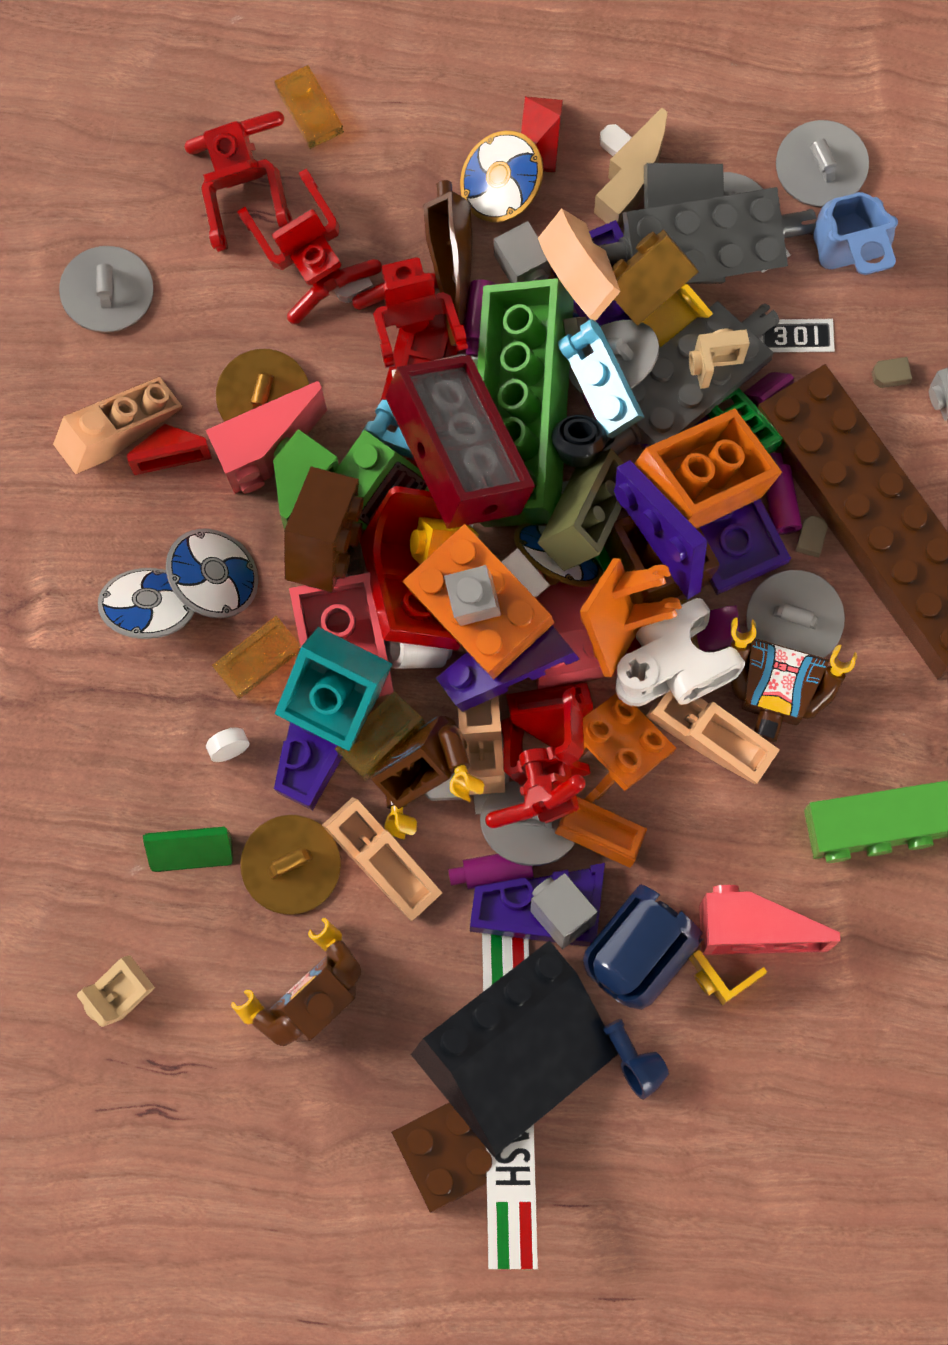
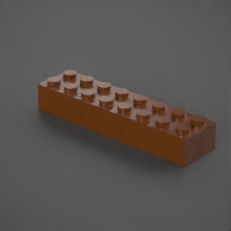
M824 364L760 403L758 409L783 438L781 445L775 453H782L783 463L791 466L795 481L820 516L825 520L830 530L938 680L948 673V531L833 373Z

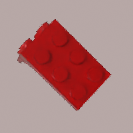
M401 486L392 487L360 538L367 573L370 572L371 574L370 586L383 640L458 650L461 645L403 583V580L420 565L412 557L410 551L411 534L415 529L417 530L419 517L442 519L430 491Z

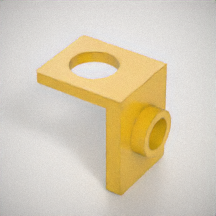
M684 284L642 323L648 325L655 332L659 341V348H661L697 317L709 318L713 313L688 284Z
M700 949L695 951L689 958L698 971L694 974V978L707 996L714 993L722 1006L768 972L763 967L729 991Z

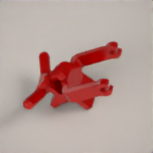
M273 111L241 122L234 121L207 130L203 135L187 140L184 145L185 151L188 154L194 155L208 150L215 171L203 175L204 182L201 189L210 226V242L213 249L216 248L218 252L228 249L216 192L219 189L251 182L267 174L279 227L282 228L293 221L287 207L280 171L267 159L256 161L252 155V151H255L256 148L254 143H250L249 140L250 135L281 126L284 123V115L279 111Z
M307 168L298 174L328 221V224L323 226L315 210L311 209L275 231L272 237L282 252L280 255L274 254L246 207L237 211L248 231L253 233L274 268L284 270L294 263L307 285L313 286L288 312L287 319L291 324H299L322 299L330 295L329 292L337 287L342 288L348 283L377 275L382 271V264L377 259L339 269L342 264L328 242L339 235L340 226L318 191V186Z
M418 257L383 265L382 274L384 282L355 295L352 299V305L357 310L365 309L385 299L386 306L378 307L373 313L385 368L395 366L386 327L395 325L396 329L402 327L405 332L417 333L426 328L429 321L435 320L434 316L439 314H446L458 351L468 349L465 329L463 325H460L451 295L444 292L435 294V289H438L435 273H424Z
M574 687L564 691L562 694L565 741L563 745L557 748H534L523 751V729L513 724L511 717L501 721L503 733V772L519 785H523V787H520L521 796H524V803L488 813L485 818L488 827L498 828L527 820L537 815L541 822L551 823L578 811L579 804L576 794L585 788L586 782L583 777L590 774L591 771L589 764L578 761L584 752L583 710L586 704L581 693L575 696L577 691Z

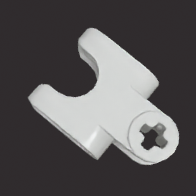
M696 598L682 604L681 609H675L677 613L675 618L659 621L640 628L636 634V639L642 647L622 657L617 666L616 692L624 703L630 706L646 705L650 701L671 691L680 705H684L724 686L740 675L745 666V661L735 648L728 647L717 652H704L692 644L691 638L704 630L709 622L710 609L703 599Z

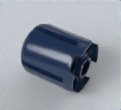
M642 884L636 888L585 950L583 957L587 975L605 993L624 1006L640 1010L653 1004L703 940L701 938L703 932L682 911L678 914L662 901L655 902L660 894Z

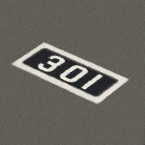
M779 319V323L775 327H772L759 338L773 352H835L833 319Z

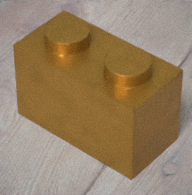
M664 229L657 235L654 232L649 233L637 244L636 249L638 252L627 262L621 259L612 266L620 288V293L614 300L637 326L699 272Z

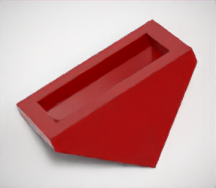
M525 96L521 133L530 138L539 149L543 161V172L555 173L563 100Z
M165 423L126 454L134 475L212 459L205 437Z
M587 682L506 694L511 722L550 747L557 748L561 746L565 741L562 694L572 687L577 691L575 696L581 693L586 704L583 710V717L593 711V702Z

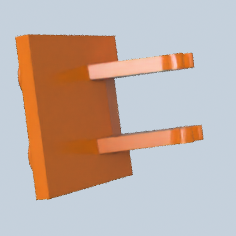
M613 558L603 575L599 578L587 601L582 605L580 610L581 622L586 627L593 646V654L598 659L604 677H612L618 663L624 657L641 627L677 617L675 609L682 608L678 598L669 597L660 602L633 604L630 594L666 584L664 576H671L668 566L655 565L645 570L625 572L621 559Z
M617 693L583 717L584 752L580 759L590 751L609 771L584 800L594 803L615 782L624 791L628 790L677 749L636 706L624 703Z

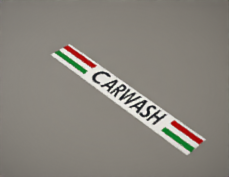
M482 933L483 991L529 956L528 939ZM532 1125L498 1155L493 1157L490 1153L492 1166L487 1172L488 1269H538L534 1125Z

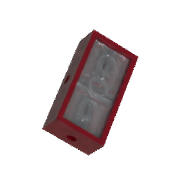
M471 355L397 367L385 398L447 529L461 527L464 524L471 525L521 514L535 484Z

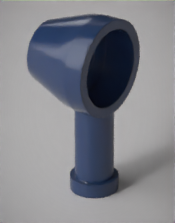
M618 1019L606 1025L603 1030L606 1035H609L622 1060L621 1069L626 1081L633 1092L640 1099L644 1100L660 1087L668 1077L669 1071L664 1060L657 1052L637 1053L623 1027L625 1025L623 1020Z

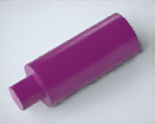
M483 279L470 282L464 320L468 344L466 355L478 357L483 286L495 285L494 282Z
M771 453L769 455L781 469L782 473L766 492L770 518L779 535L791 534L802 529L790 465L783 463L782 453Z
M499 854L462 860L463 867L448 869L451 886L466 883L468 890L475 889V886L513 879L534 878L532 866L511 862Z

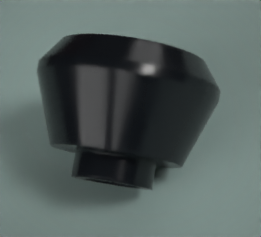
M573 415L556 424L552 430V443L560 459L565 464L581 468L587 467L597 460L607 444V434L602 425L595 419L585 415Z

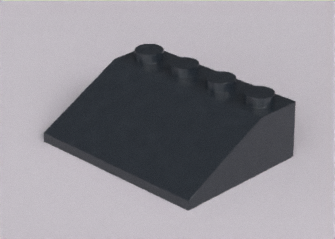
M549 940L425 1036L411 1055L492 1156L495 1157L615 1058L618 1052L609 1035L605 1034L603 1030L605 1025L578 974Z

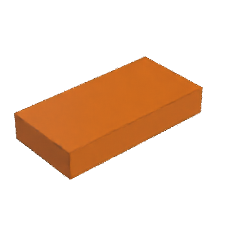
M577 796L578 811L560 818L555 834L631 868L636 860L647 828Z

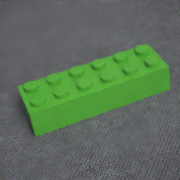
M558 278L483 286L477 369L535 484L521 514L480 522L484 527L517 526L525 523L533 525L547 524L562 495L564 462L560 459L552 443V430L557 423L567 418L570 363L559 349L558 341L566 336L563 319L573 318L574 299Z

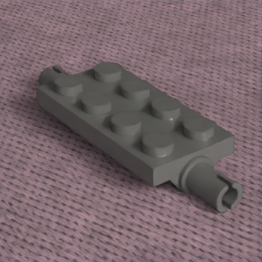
M774 187L623 212L624 236L619 239V242L597 246L606 250L612 267L621 259H624L625 262L631 259L638 252L636 249L637 244L649 233L654 232L657 235L664 229L699 271L687 282L692 283L788 266L784 239L807 234L813 235L816 223L802 225L801 223L802 221L817 218L813 209L781 215L778 189Z
M715 302L709 307L713 315L709 318L697 317L659 348L658 359L651 372L639 384L631 388L644 418L615 437H607V444L602 452L611 448L617 455H620L632 444L638 445L643 443L651 446L692 428L710 413L716 405H719L722 400L741 387L772 360L774 352L759 338L779 323L777 313L772 310L766 315L765 312L770 309V306L762 304L743 322H740L721 303ZM724 328L732 329L733 331L747 329L750 344L744 363L714 367L709 388L700 389L698 376H692L689 367V353L695 350L698 336L700 334L713 333Z

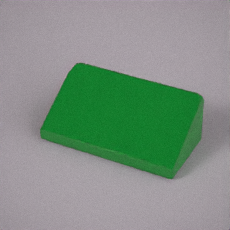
M225 826L145 833L143 835L149 867L153 872L233 864L232 835Z

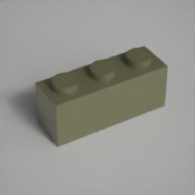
M611 448L602 452L593 464L587 467L575 468L538 541V544L545 550L547 555L563 571L600 555L622 508L616 499L614 488L616 485L617 467L624 464V462Z

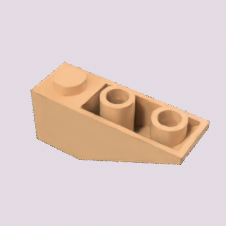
M158 377L64 416L53 445L74 473L78 474L108 461L181 410L182 405L163 380Z

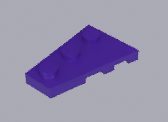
M631 460L618 466L614 488L617 501L626 509L663 565L668 566L672 578L687 600L701 592L707 540Z
M552 625L494 680L468 652L437 676L436 679L454 704L463 712L506 693L510 685L528 677L533 681L546 675V669L562 662L569 665L580 660V658Z
M290 722L287 739L283 741L274 790L278 794L313 811L346 750Z
M605 863L590 865V868L577 871H557L549 876L528 880L524 877L475 886L470 932L555 942L530 912L531 899L534 897L532 892L544 880L552 877L555 881L565 873L598 911L595 925L570 943V945L589 947L597 937Z

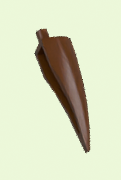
M442 180L436 184L437 198L423 205L425 236L439 293L444 292L451 295L460 325H463L468 303L472 267L471 205L465 198L452 191V182ZM444 314L450 343L452 346H456L447 316Z

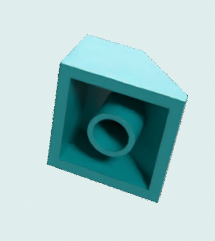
M317 627L301 646L275 715L350 751L381 693L392 663Z

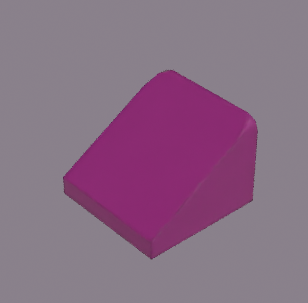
M770 372L743 393L758 408L760 403L793 384L794 377L789 373Z
M737 605L710 610L709 622L706 628L696 634L698 649L704 652H717L730 647L731 642L734 640L731 632V623L734 618H738ZM738 618V626H737V629H736L738 632H740L739 618Z

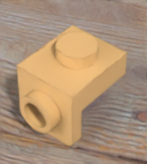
M724 328L713 333L700 334L698 336L695 350L689 353V367L692 376H698L700 389L709 388L714 367L744 363L750 344L747 329L733 331L732 329Z
M128 955L117 961L95 984L79 991L77 997L84 1005L86 1014L101 1027L122 1020L155 987L133 958Z

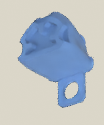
M858 192L832 199L822 207L815 222L813 239L818 249L820 265L823 268L836 269L855 264L858 273L868 275L894 267L896 258L891 245L894 241L898 219L887 213L883 207V202L879 198ZM884 255V258L878 263L866 262Z

